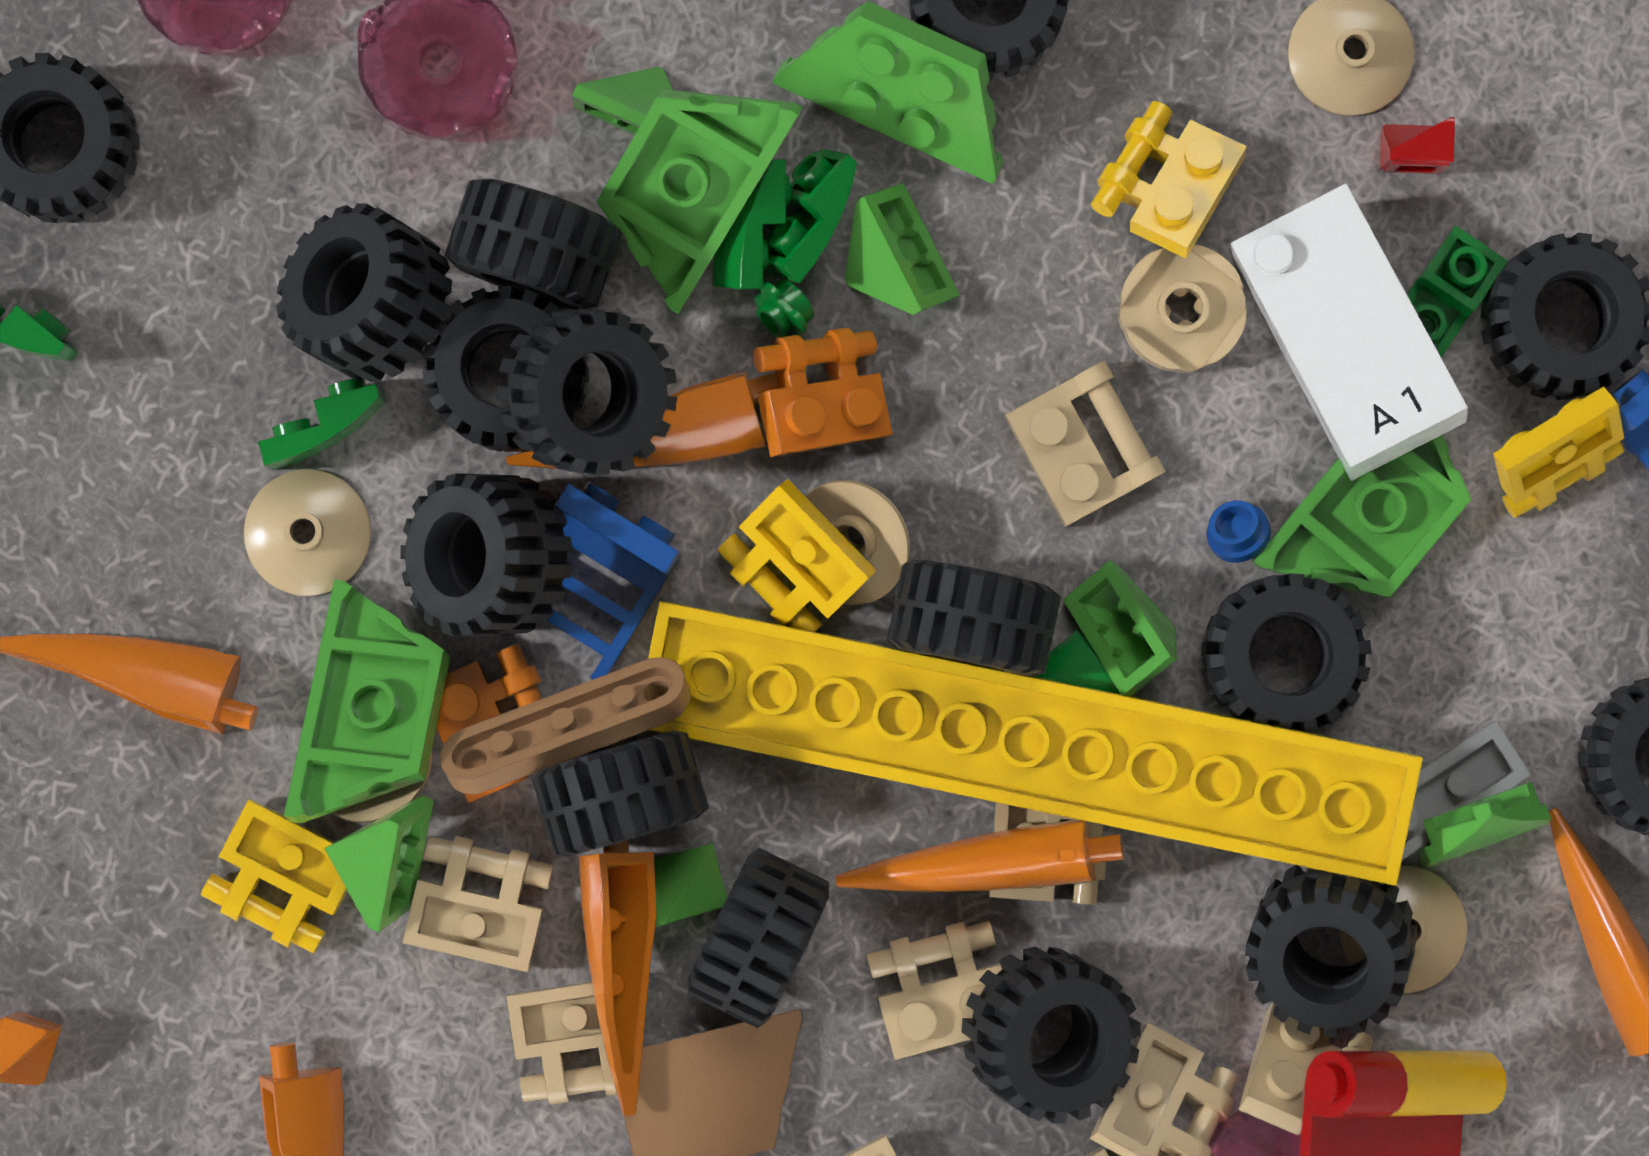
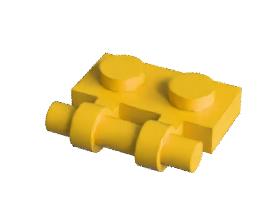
M1153 101L1143 117L1134 118L1124 135L1127 144L1115 163H1108L1097 181L1100 189L1093 199L1091 207L1105 217H1112L1121 202L1136 208L1137 210L1130 220V232L1186 259L1246 157L1247 146L1191 119L1180 138H1174L1164 131L1173 115L1172 110L1161 102ZM1148 156L1164 164L1152 185L1137 177Z
M1604 386L1585 398L1581 397L1570 401L1556 416L1531 431L1517 433L1504 444L1503 448L1493 453L1500 484L1506 493L1502 497V501L1514 519L1534 507L1539 511L1543 510L1557 501L1556 494L1581 478L1587 481L1594 479L1606 471V463L1624 453L1620 443L1624 439L1619 405Z
M789 479L781 483L739 526L756 544L752 550L735 533L716 550L733 567L730 574L743 587L748 583L773 608L769 615L778 624L785 626L788 624L790 627L814 632L823 624L806 607L810 601L828 619L877 572ZM770 560L796 586L792 592L766 566Z
M249 799L218 856L241 869L234 883L212 873L202 889L201 896L222 906L221 914L237 922L243 917L272 932L271 940L287 948L293 943L315 954L325 937L326 931L306 922V915L311 905L330 915H335L347 893V889L324 849L335 843L333 840L300 823L291 822L277 811L253 799ZM260 879L292 895L285 910L254 895Z

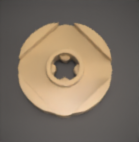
M1194 245L1186 259L1162 248L1149 253L1140 260L1126 278L1120 293L1118 321L1128 344L1144 361L1165 371L1192 373L1221 360L1240 339L1246 324L1247 308L1245 309L1246 299L1242 290L1244 287L1238 272L1230 262L1207 247ZM1189 292L1197 299L1193 309L1199 314V318L1195 323L1184 319L1177 325L1168 318L1172 310L1166 304V299L1171 294L1180 299Z

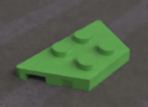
M870 1L865 2L851 12L841 26L830 27L815 38L811 47L798 57L793 59L790 56L784 60L774 76L772 83L991 184H994L1004 163L1002 153L995 152L992 130L997 120L993 100L987 93V84L990 79L986 55Z
M661 89L596 201L608 220L624 233L628 249L641 267L647 265L666 293L664 301L674 312L679 314L797 119L802 107L795 102Z
M1443 434L1352 481L1338 457L1270 538L1265 549L1254 557L1251 563L1260 569L1281 574H1304L1306 578H1319L1330 583L1332 586L1382 598H1390L1472 500L1460 472L1454 469L1448 455L1449 447Z
M334 579L284 811V817L294 823H303L424 781L427 776L451 656L433 641L405 625L398 617L357 592L344 580Z

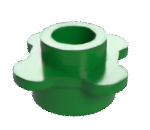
M782 279L774 286L765 282L763 289H760L762 294L759 293L754 297V302L757 306L756 314L759 321L769 333L777 338L792 335L800 336V333H804L808 329L807 324L814 318V311L810 302L795 285L787 280Z

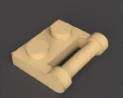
M1105 360L1004 416L1065 527L1166 472L1158 455L1151 458L1109 380L1113 379L1114 376ZM1086 393L1129 469L1114 479L1071 401Z

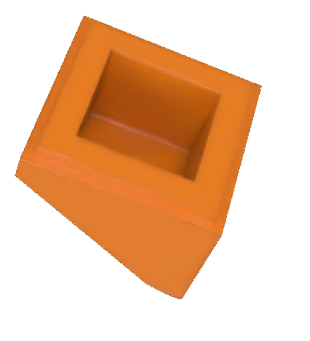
M15 1012L1 1018L0 1082L24 1085L42 1084L46 1079L62 1025L22 1012Z

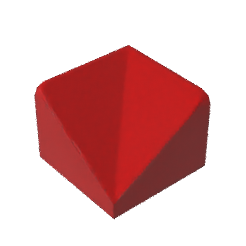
M1449 117L1435 126L1383 125L1381 129L1380 170H1383V173L1441 174L1454 162L1455 117Z

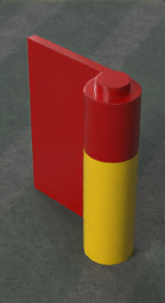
M1485 1050L1324 1051L1314 1057L1307 1069L1299 1156H1460L1463 1115L1488 1114L1497 1109L1505 1097L1507 1080L1502 1063L1494 1054Z

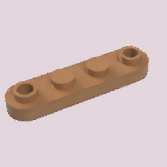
M661 657L646 659L457 731L444 743L440 752V765L450 784L456 790L466 794L482 793L674 720L688 706L691 695L690 687L681 667L676 662Z

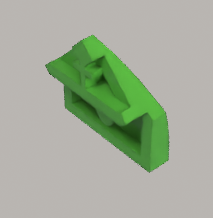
M1531 781L1423 820L1430 842L1418 849L1416 853L1421 867L1426 869L1546 826L1552 819L1546 803L1539 802Z

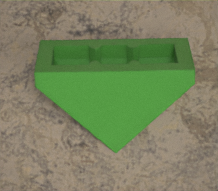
M654 67L577 84L572 94L573 108L635 135L661 89H673L664 69Z
M904 183L863 196L856 201L845 273V281L849 287L912 315L944 304L960 296Z
M1111 560L1108 561L1063 599L1121 695L1132 696L1177 659L1175 625L1117 563Z
M425 795L412 800L324 848L367 927L378 933L411 908L416 883L419 880L434 802L433 799Z
M713 843L654 858L657 915L655 927L723 907L727 895Z

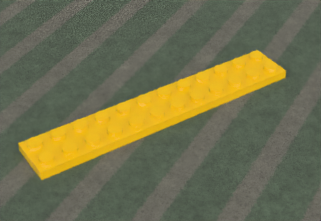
M659 601L648 659L661 657L676 662L684 673L691 695L688 706L681 715L668 723L649 730L662 733L669 731L684 732L688 734L690 739L1397 886L1423 757L1420 755L1256 723L1034 676L1029 677L1004 672L995 668L941 657L926 656L902 651L897 648L697 607Z

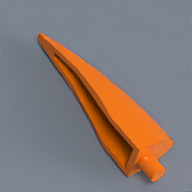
M747 371L689 386L670 395L677 397L676 411L665 410L663 421L671 424L666 436H653L650 441L656 447V450L648 458L633 456L635 467L632 468L667 466L742 453L752 448L766 447L756 406L759 403L757 395L768 390L779 389L776 372L749 379ZM526 450L505 457L507 464L512 466L556 469L554 466L544 465L533 459L534 452Z
M90 633L0 636V653L75 675L165 719L222 735L226 724L251 731L256 722L258 706L233 699L239 677L241 656L225 654L194 645L131 636Z
M1552 809L1549 811L1552 819L1550 825L1555 848L1572 907L1601 993L1629 1056L1649 1054V948L1588 849L1559 809Z
M1077 819L1024 826L936 845L838 874L835 879L837 887L888 891H995L1048 887L1096 881L1094 863L1124 860V850L1121 834L1090 837L1088 821Z
M629 840L603 847V853L579 856V871L586 948L597 1016L623 1116L636 1115L651 954L657 915L654 852L629 853Z
M295 1042L270 1045L272 1074L259 1076L265 1138L272 1156H344L345 1119L341 1067L298 1070Z

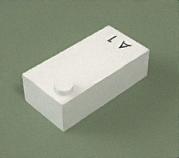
M1346 183L1230 243L1233 259L1351 481L1467 422L1468 407Z

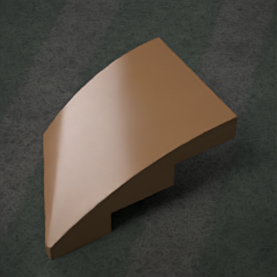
M801 1008L772 1015L759 1028L743 1022L643 1047L636 1115L624 1116L633 1156H747L775 1148L782 1118L781 1111L784 1097L788 1091L792 1072L793 1056L799 1030L803 1022Z

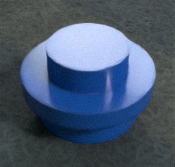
M1241 500L1229 501L1219 506L1211 515L1207 528V541L1212 552L1221 560L1231 563L1248 561L1259 555L1267 546L1271 536V526L1265 513L1257 506Z

